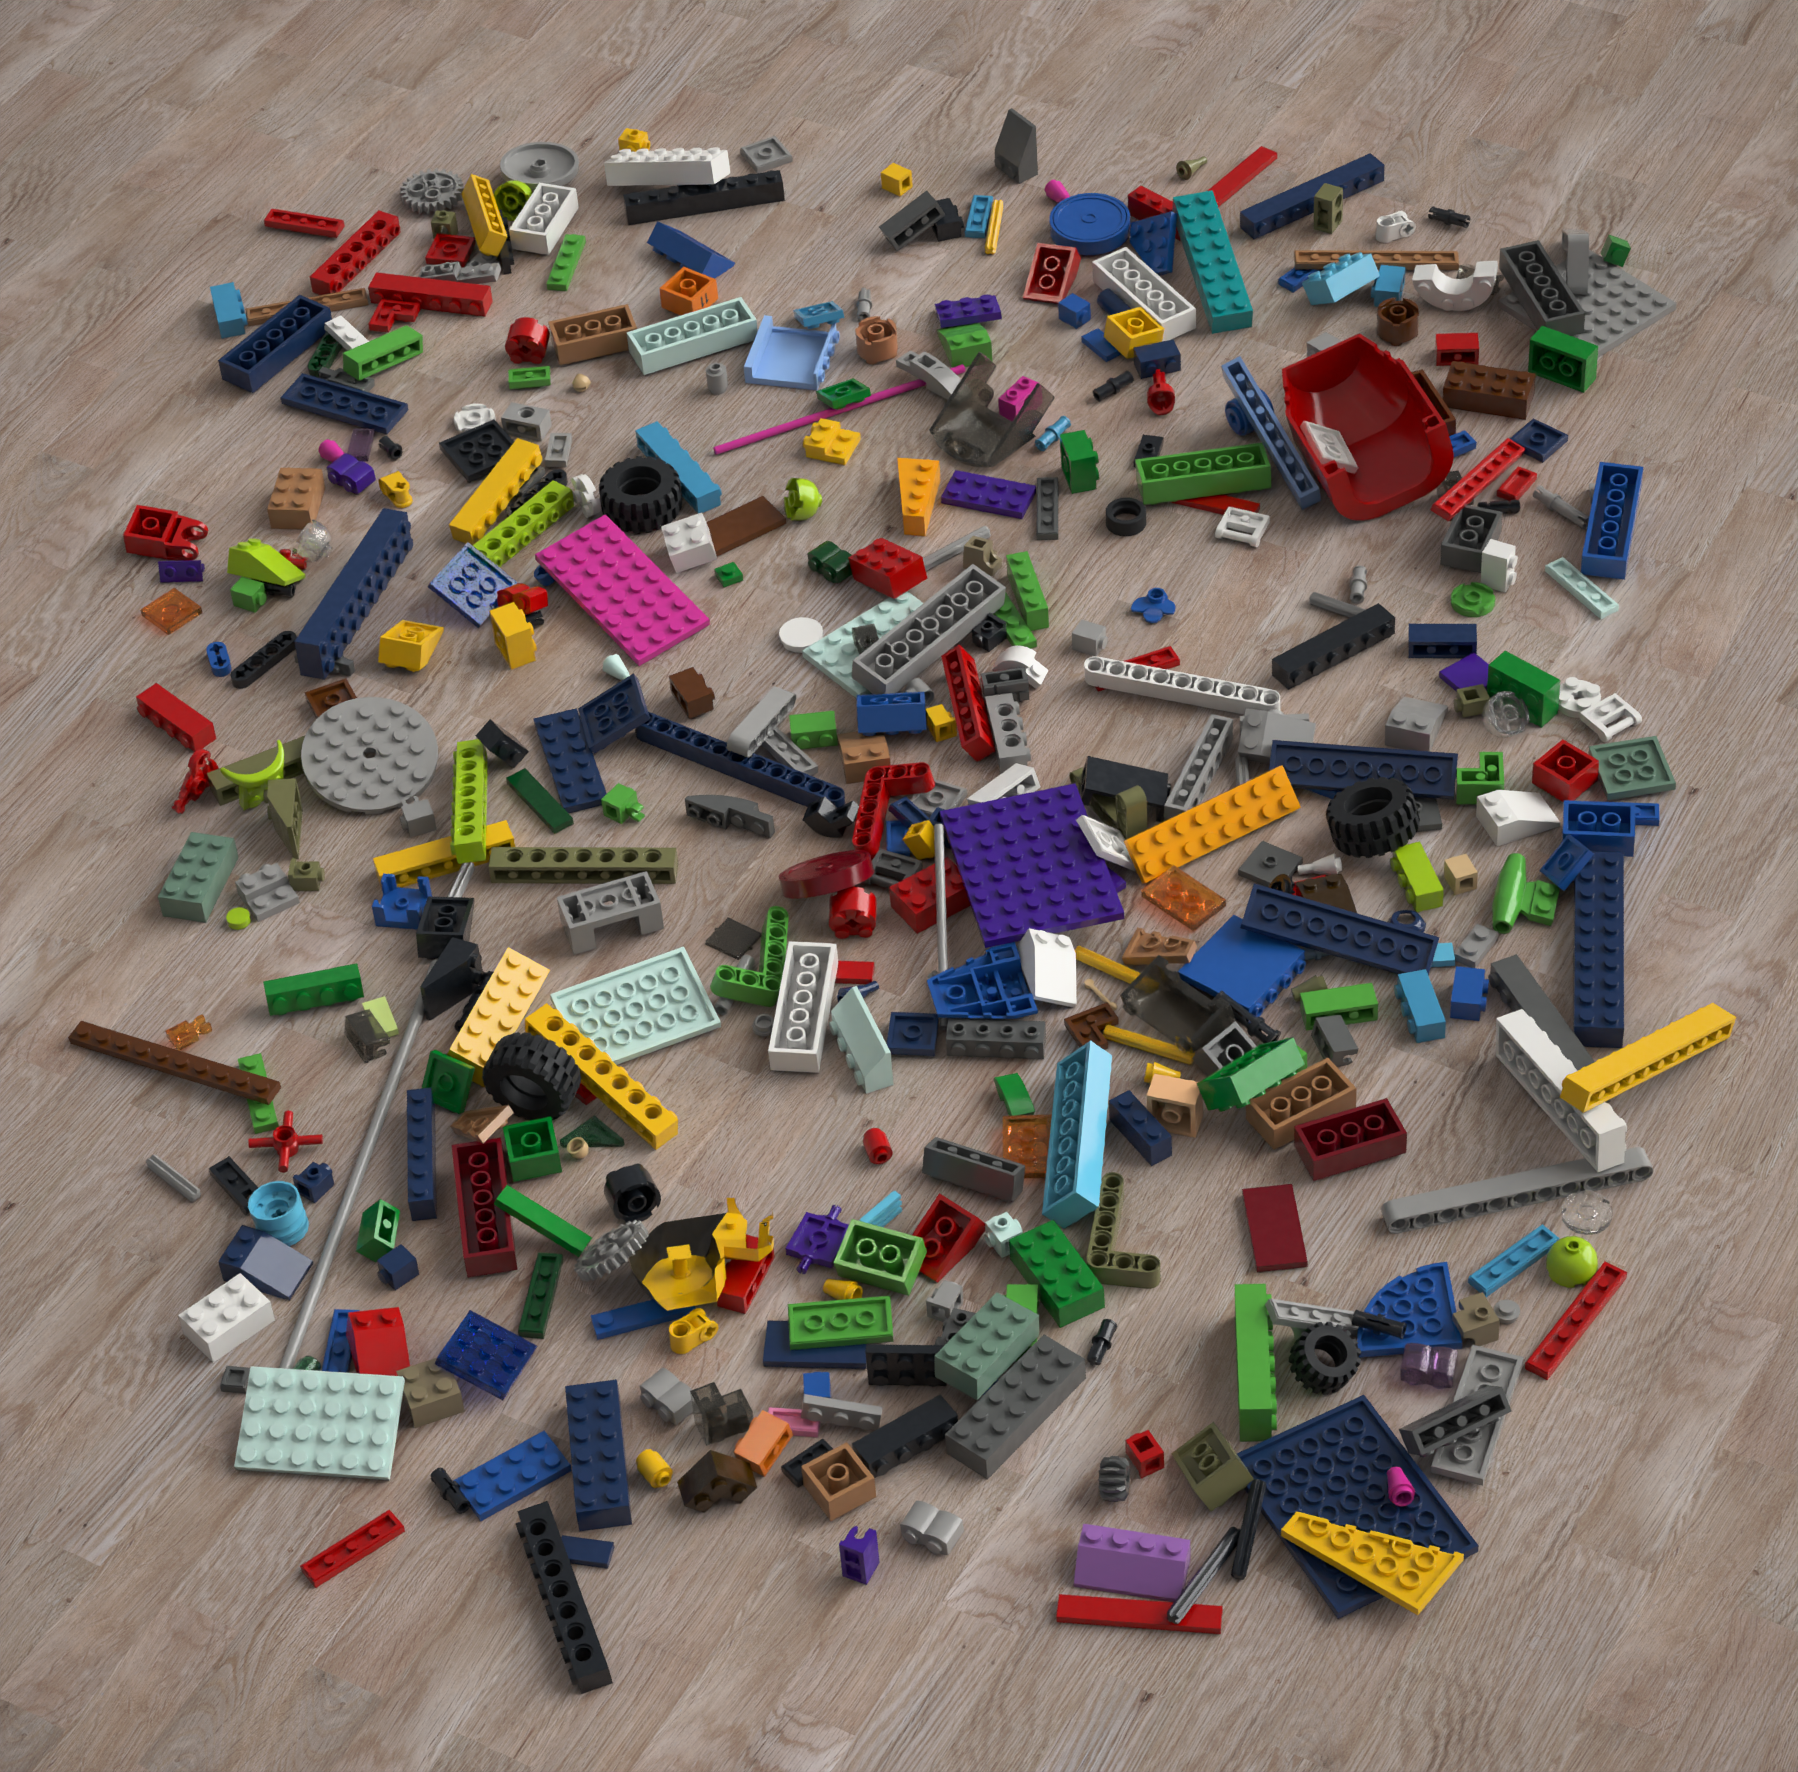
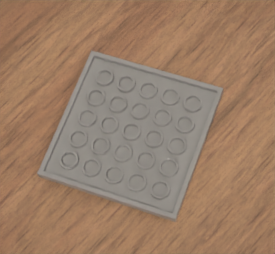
M1589 250L1588 294L1574 295L1585 312L1584 333L1572 337L1598 345L1599 358L1676 310V302L1614 264L1604 261L1601 256ZM1567 259L1556 265L1565 282ZM1514 292L1498 301L1500 309L1537 331Z

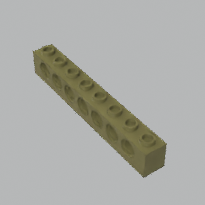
M492 847L489 861L491 883L604 884L647 871L652 884H676L678 871L676 848Z

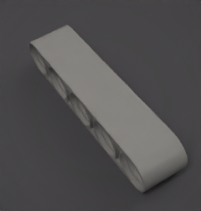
M774 686L731 733L727 742V750L749 758L791 712L796 702V694Z

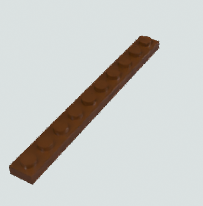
M80 1021L68 1037L70 1044L266 1105L272 1102L281 1089L279 1081L84 1021Z

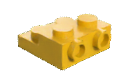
M820 418L818 423L812 424L811 435L805 436L803 448H805L807 458L846 465L861 440V435L859 432L841 429L840 422Z

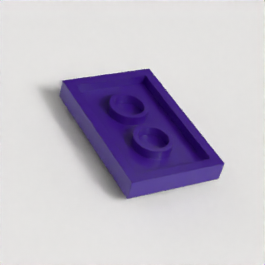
M986 294L979 298L965 297L958 301L944 300L935 304V312L941 328L1002 319L1001 310L995 295Z

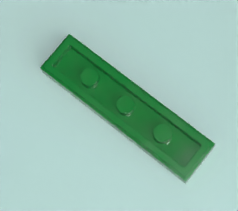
M506 1185L493 1204L577 1257L581 1256L592 1239L591 1236Z

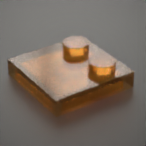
M176 588L171 589L140 609L144 618L168 635L203 613L201 606Z

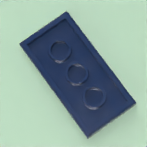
M767 1320L763 1367L867 1369L866 1344L790 1350L789 1321Z

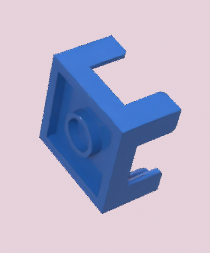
M383 873L381 879L383 897L380 904L378 900L374 899L372 905L375 925L378 927L417 930L427 898L432 896L429 877H417L419 889L397 887L394 874Z

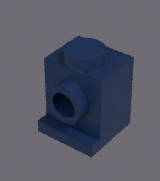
M312 1162L299 1175L295 1174L293 1176L294 1185L299 1195L313 1203H316L335 1185L332 1169L326 1163L319 1165Z

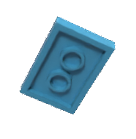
M833 301L793 310L794 318L808 329L817 328L820 326V323L824 322L835 324L840 322L839 319L844 318L843 309Z

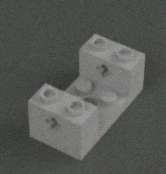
M647 871L557 897L561 925L574 955L596 949L594 928L634 917L641 935L664 929L661 903ZM608 901L613 902V904L605 905L604 903Z

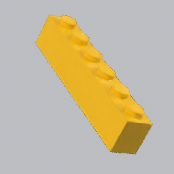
M471 174L461 195L477 245L481 253L487 256L493 255L498 257L507 239V234L489 180Z
M519 438L515 440L450 522L449 527L454 540L473 546L484 537L485 532L495 523L496 518L506 509L511 499L517 495L525 481L530 478L532 472L541 464L543 459L539 445Z
M507 820L486 826V860L472 862L474 866L490 861L492 847H515L514 837ZM451 836L373 858L380 886L383 873L394 874L397 887L402 888L418 883V876L433 879L459 871L462 864H458L456 855L451 853Z

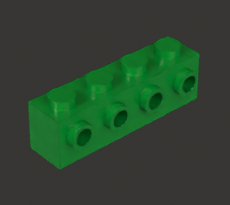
M357 963L263 981L270 1016H280L292 1011H306L313 1007L331 1006L338 1002H352L359 998H364Z

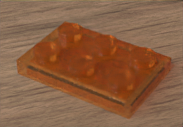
M1175 865L1141 890V896L1192 931H1195L1226 906V899Z
M1052 1114L1002 1116L1003 1158L1025 1165L1024 1178H1046Z

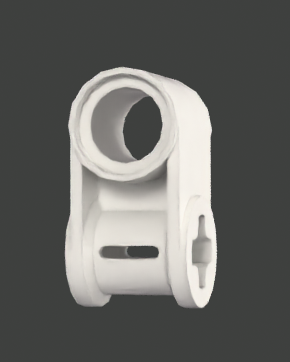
M1403 211L1381 216L1377 219L1376 240L1381 243H1389L1393 240L1408 237L1414 233L1416 224L1409 220L1407 214Z

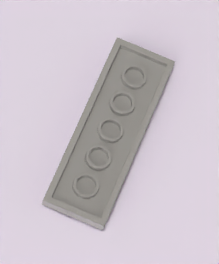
M1472 1345L1453 1402L1491 1385L1503 1388L1510 1405L1523 1366L1524 1357ZM1503 1415L1502 1419L1495 1423L1479 1427L1480 1430L1473 1434L1457 1438V1441L1453 1444L1438 1447L1431 1465V1473L1483 1486L1506 1415Z

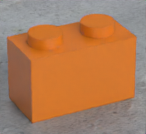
M762 1410L758 1417L753 1418L745 1436L737 1441L734 1454L737 1459L749 1462L752 1471L765 1477L792 1438V1430L787 1422Z

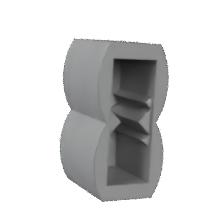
M661 1368L640 1385V1398L648 1408L653 1407L656 1409L659 1416L665 1422L670 1421L677 1425L699 1407L697 1394L688 1385L679 1381L666 1368Z
M915 1501L900 1524L902 1536L907 1542L926 1545L928 1550L934 1554L949 1555L964 1532L963 1520L950 1512L938 1510L936 1507L923 1501Z

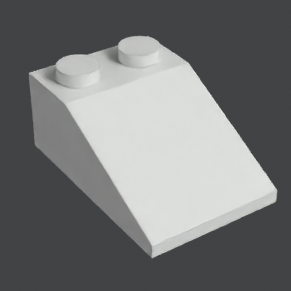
M1496 790L1477 796L1476 817L1496 846L1504 845L1561 825L1540 793Z
M1029 928L1017 945V950L1033 998L1035 1000L1075 1007L1077 1004L1076 953L1070 937Z

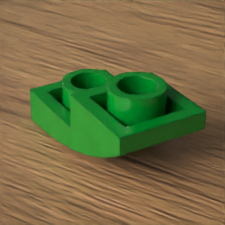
M1018 1073L994 1077L993 1080L1000 1101H1004L1010 1120L1034 1115L1033 1103Z

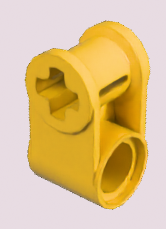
M399 471L378 479L382 493L397 508H406L412 504L413 500L409 494L410 484Z
M702 1308L693 1309L689 1314L670 1324V1348L677 1354H686L703 1342L712 1339L716 1335L719 1326L715 1321L709 1320Z

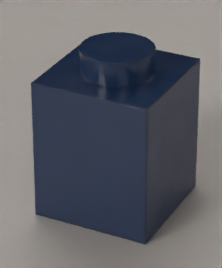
M402 1244L377 1260L379 1268L377 1272L378 1277L385 1285L389 1284L395 1291L419 1275L416 1258Z

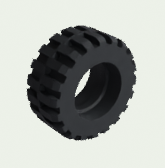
M636 456L634 459L626 458L621 463H615L612 468L609 467L600 479L599 495L602 514H606L624 532L632 531L633 533L640 534L643 531L649 533L654 529H662L661 526L671 523L682 508L679 475L669 463L659 458L658 460L650 456L647 458H642V456Z
M1369 778L1367 781H1358L1352 786L1348 785L1343 788L1342 792H1338L1330 800L1326 810V819L1335 847L1344 854L1352 855L1355 858H1361V856L1372 858L1375 855L1383 856L1390 851L1392 853L1398 847L1405 846L1409 839L1412 840L1420 826V817L1411 788L1394 778Z
M517 1032L504 1036L497 1042L483 1068L482 1078L486 1091L489 1095H492V1099L502 1106L509 1105L515 1116H522L530 1121L551 1116L552 1120L563 1116L568 1110L581 1083L580 1070L578 1065L575 1064L574 1058L568 1055L563 1047L555 1045L554 1041L543 1039V1036L540 1035L533 1036L531 1033L524 1032L520 1034Z

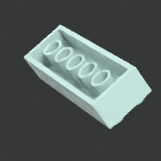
M742 297L627 332L629 353L643 375L654 373L655 371L754 341L758 332L757 320Z

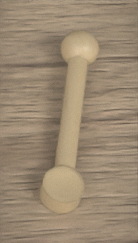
M1092 979L1085 980V988L1091 989L1105 1003L1108 1002L1113 1011L1117 1010L1116 1003L1110 1002L1094 986Z

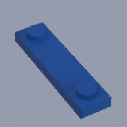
M652 1299L591 1315V1321L597 1340L680 1319L689 1314L693 1309H696V1307L690 1306L667 1311Z

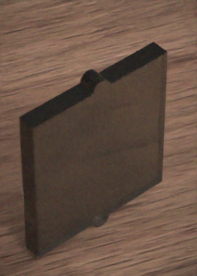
M728 917L718 928L714 929L713 934L705 941V945L740 960L748 950L753 949L752 946L760 939L762 934Z

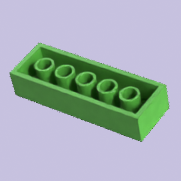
M1263 443L1135 459L1136 482L1144 505L1271 488V466Z
M1235 1284V1335L1240 1442L1265 1441L1272 1437V1431L1277 1430L1275 1358L1273 1352H1269L1274 1351V1337L1272 1331H1268L1273 1330V1323L1265 1306L1269 1298L1272 1299V1295L1266 1294V1284Z

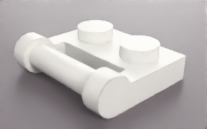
M1228 507L1216 528L1215 538H1228L1245 542L1257 548L1262 535L1270 523V516ZM1227 528L1251 533L1252 535L1228 530Z
M1616 693L1580 712V720L1596 732L1602 742H1607L1618 732L1642 722L1640 713ZM1624 715L1627 717L1609 728L1606 727L1607 724Z

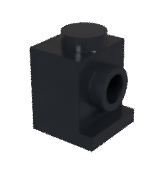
M988 613L987 618L972 629L973 643L988 652L1007 639L1006 622L992 613Z

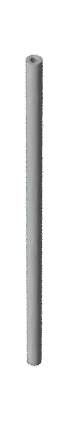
M935 824L934 845L939 974L948 969L944 831L942 824ZM940 1018V1029L947 1030L948 1018Z

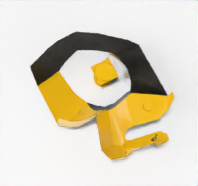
M726 1198L727 1213L674 1220L660 1224L648 1234V1237L645 1239L646 1242L641 1245L642 1248L636 1250L634 1256L629 1257L630 1266L638 1284L646 1294L667 1311L717 1302L726 1280L725 1259L760 1261L773 1250L774 1238L769 1235L770 1220L774 1216L773 1211L770 1216L759 1222L757 1249L746 1248L747 1220L743 1218L738 1210L735 1198Z

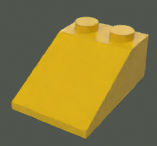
M406 620L400 621L380 637L378 662L384 663L385 666L391 668L400 666L406 667V670L413 672L421 670L428 664L444 632V627Z

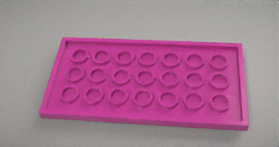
M606 514L535 554V560L638 666L710 625V619Z

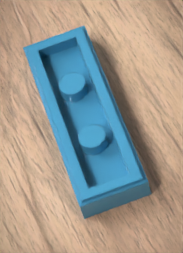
M973 195L965 237L985 238L993 196Z

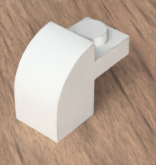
M1011 646L998 656L992 668L995 672L1025 667L1029 684L1035 689L1042 684L1048 672L1044 666L1034 659L1036 652L1024 646Z

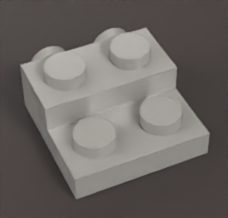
M277 863L273 865L265 864L259 871L251 875L248 873L243 874L238 881H235L238 895L258 922L300 903L298 895L288 883L286 874Z

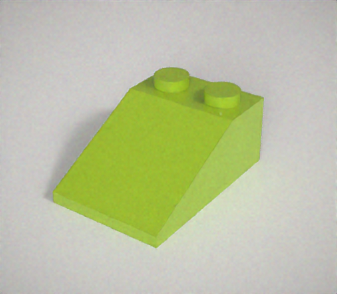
M248 539L247 542H239L238 545L229 548L227 573L283 586L305 579V573L270 545L261 543L259 539Z

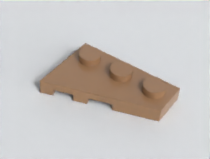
M1137 927L1122 956L1124 965L1190 963L1197 946L1195 941L1173 935L1167 938L1161 936L1160 932L1153 931L1149 934L1145 933L1144 929Z
M509 1105L465 1111L450 1127L457 1135L484 1143L496 1130L501 1129L508 1123L507 1119L514 1112Z

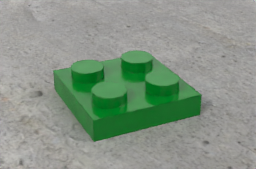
M854 378L816 391L817 398L836 410L843 409L852 402L860 403L865 398L871 396L870 388Z
M437 1050L430 1051L422 1088L432 1089L435 1104L458 1114L464 1113L475 1067Z

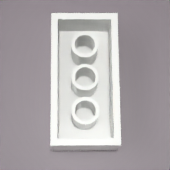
M539 183L509 229L512 249L549 255L579 208L576 188Z

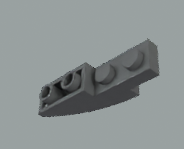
M693 795L685 798L687 816L693 819L701 820L725 830L732 824L771 838L775 833L773 816L760 812L756 802L725 795Z

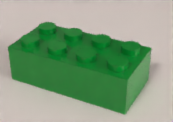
M1294 1037L1259 1044L1198 1082L1197 1086L1208 1111L1218 1109L1219 1112H1222L1233 1106H1236L1238 1109L1250 1104L1249 1099L1264 1095L1266 1093L1265 1089L1280 1085L1282 1083L1281 1079L1296 1075V1070L1305 1064Z
M1054 1220L1009 1239L1010 1260L1028 1284L1038 1285L1039 1300L1060 1328L1105 1308L1104 1287Z

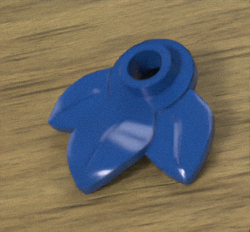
M1161 588L1150 589L1145 597L1137 598L1131 606V611L1143 613V617L1148 623L1160 621L1163 614L1173 615L1176 609L1174 602L1168 599L1167 594Z

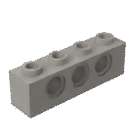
M1012 693L986 696V712L1000 774L1016 763L1027 766V762L1031 761L1030 749L1025 748L1027 746L1026 733L1021 732L1023 730L1022 717L1017 716L1020 715L1018 701L1014 702Z

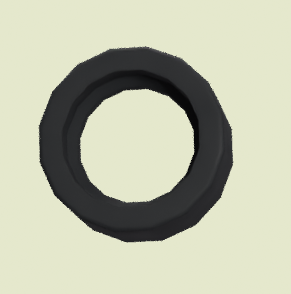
M1130 497L1119 498L1110 502L1106 507V527L1113 534L1133 536L1144 530L1146 526V507L1138 499ZM1121 514H1133L1137 516L1136 518L1131 520H1120L1115 518L1117 515Z

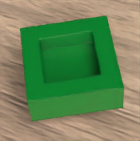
M735 562L714 569L715 576L723 588L743 581V574Z

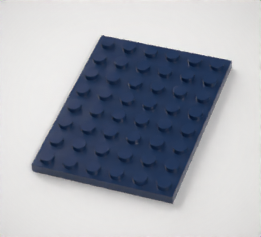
M1365 1395L1237 1453L1253 1479L1266 1482L1261 1513L1337 1619L1385 1596L1282 1537L1281 1529L1296 1512L1328 1519L1331 1524L1343 1527L1346 1524L1356 1526V1530L1370 1533V1530L1411 1540L1414 1545L1429 1548L1430 1545L1439 1547L1440 1551L1454 1554V1551L1463 1553L1464 1558L1478 1552L1479 1545ZM1392 1467H1400L1415 1489L1414 1499L1407 1506H1396L1389 1499L1387 1471ZM1250 1482V1483L1248 1484V1486L1245 1488V1491H1246L1248 1494H1249L1251 1482Z

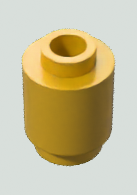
M647 1449L636 1458L637 1470L653 1488L664 1487L671 1481L673 1470L658 1452Z

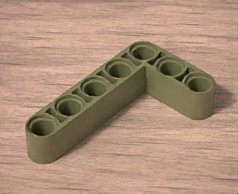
M1083 767L1069 773L1071 784L1076 783L1079 794L1081 791ZM1139 785L1118 793L1116 798L1093 793L1089 804L1091 809L1104 824L1120 830L1125 840L1147 830V800L1144 791Z
M1116 1172L1106 1173L1101 1179L1099 1207L1095 1210L1087 1252V1266L1101 1284L1146 1289L1155 1288L1161 1282L1160 1260L1156 1256L1115 1251L1124 1203V1178Z

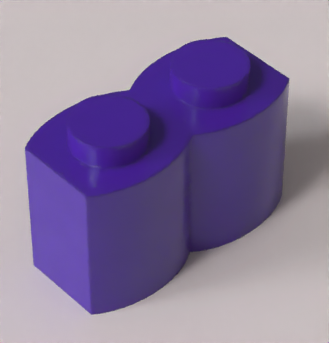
M344 453L326 467L327 477L331 483L343 486L346 491L354 494H359L376 481L374 469L369 464L358 461L347 453Z

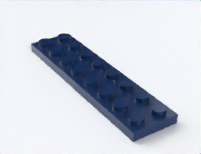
M1272 740L1269 770L1283 765L1292 788L1343 791V788L1348 785L1352 786L1358 781L1363 782L1369 778L1379 779V777H1386L1387 779H1397L1408 785L1414 797L1454 800L1458 754Z
M1258 884L1253 885L1240 927L1247 931L1391 973L1402 974L1426 969L1428 976L1440 938Z

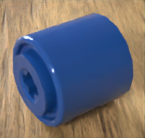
M1261 390L1262 394L1264 395L1265 399L1267 400L1268 404L1274 412L1271 400L1269 399L1268 395L1263 390ZM1236 398L1229 400L1225 404V414L1232 430L1240 436H1245L1255 431Z

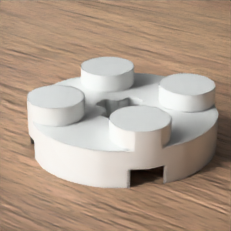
M586 474L571 478L575 489L573 491L575 503H580L584 516L588 518L600 513L599 497L596 499L593 492L596 489L590 478Z
M1570 677L1566 679L1565 683L1560 685L1558 710L1569 717L1580 718V712L1601 701L1600 687L1596 684Z

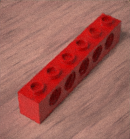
M378 210L309 276L312 292L318 295L340 292L401 233L398 216Z
M958 645L941 655L961 747L978 762L996 750L975 660Z

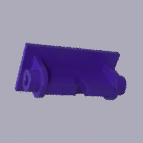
M201 560L158 561L160 583L203 581L202 572L205 571L204 563L201 564Z

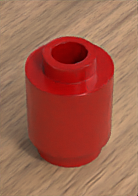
M871 1128L864 1133L863 1145L870 1162L873 1164H883L890 1160L893 1151L886 1134L879 1128Z

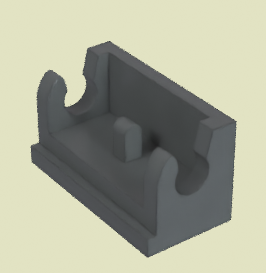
M1341 1015L1315 1019L1311 1036L1323 1059L1329 1058L1336 1067L1351 1064V1058H1343L1347 1055L1357 1054L1359 1048Z

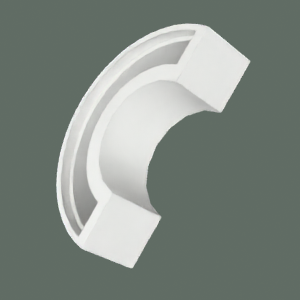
M1477 262L1474 273L1464 279H1452L1445 276L1439 271L1436 264L1416 265L1412 283L1417 293L1435 307L1445 311L1470 310L1485 302L1492 293L1498 270V262Z

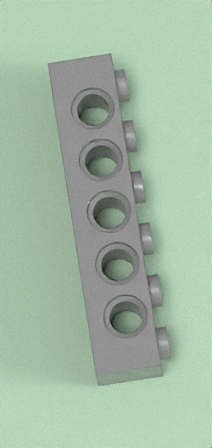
M1211 714L1164 805L1165 820L1201 803L1233 740V719Z

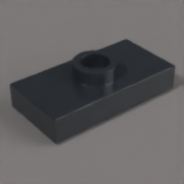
M1143 434L1133 461L1135 468V459L1158 457L1164 444V437Z
M822 1438L782 1465V1473L799 1488L803 1485L801 1466L833 1450V1448Z

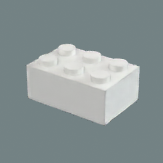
M241 1273L178 1315L183 1334L213 1363L275 1321L271 1302Z

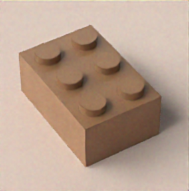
M280 468L267 508L271 529L313 530L326 488L322 469Z

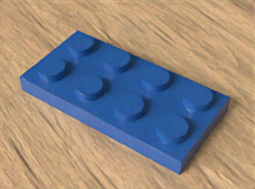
M542 1431L453 1481L458 1482L460 1491L470 1501V1508L478 1519L483 1521L571 1472L572 1469L571 1464L545 1431Z

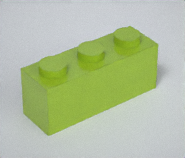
M1421 842L1398 847L1393 852V858H1390V865L1392 871H1396L1398 874L1400 887L1405 889L1408 904H1412L1416 912L1442 907L1444 889Z

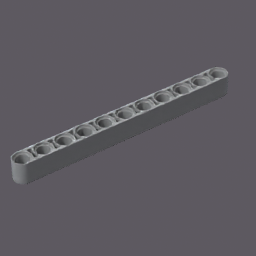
M1635 1147L1626 1149L1624 1163L1597 1172L1584 1158L1393 1199L1382 1205L1381 1212L1388 1230L1391 1233L1398 1234L1635 1183L1651 1177L1654 1170L1645 1150Z

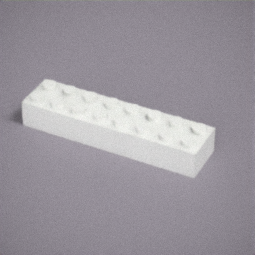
M1523 1009L1496 1018L1497 1058L1593 1168L1600 1172L1624 1163L1627 1125L1613 1111L1611 1105L1603 1102L1583 1113L1561 1099L1563 1079L1568 1074L1577 1071L1572 1061L1561 1053L1560 1048L1551 1042L1546 1032L1542 1031L1536 1025L1534 1019L1529 1017Z

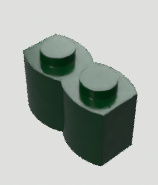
M825 541L807 553L809 568L814 572L823 574L824 578L828 581L839 584L852 575L848 559L852 555L845 550H841L831 541Z

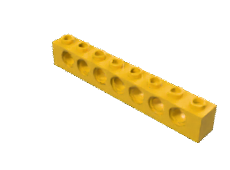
M546 1003L525 1018V1032L531 1033L533 1036H543V1039L552 1040L558 1047H563L567 1054L574 1058L575 1064L579 1067L581 1084L655 1150L678 1134L677 1116L672 1111L665 1109L657 1097L647 1093L640 1082L634 1081L629 1077L626 1070L621 1066L618 1067L606 1052H601L590 1038L584 1037L573 1023L566 1021L559 1010L553 1009Z

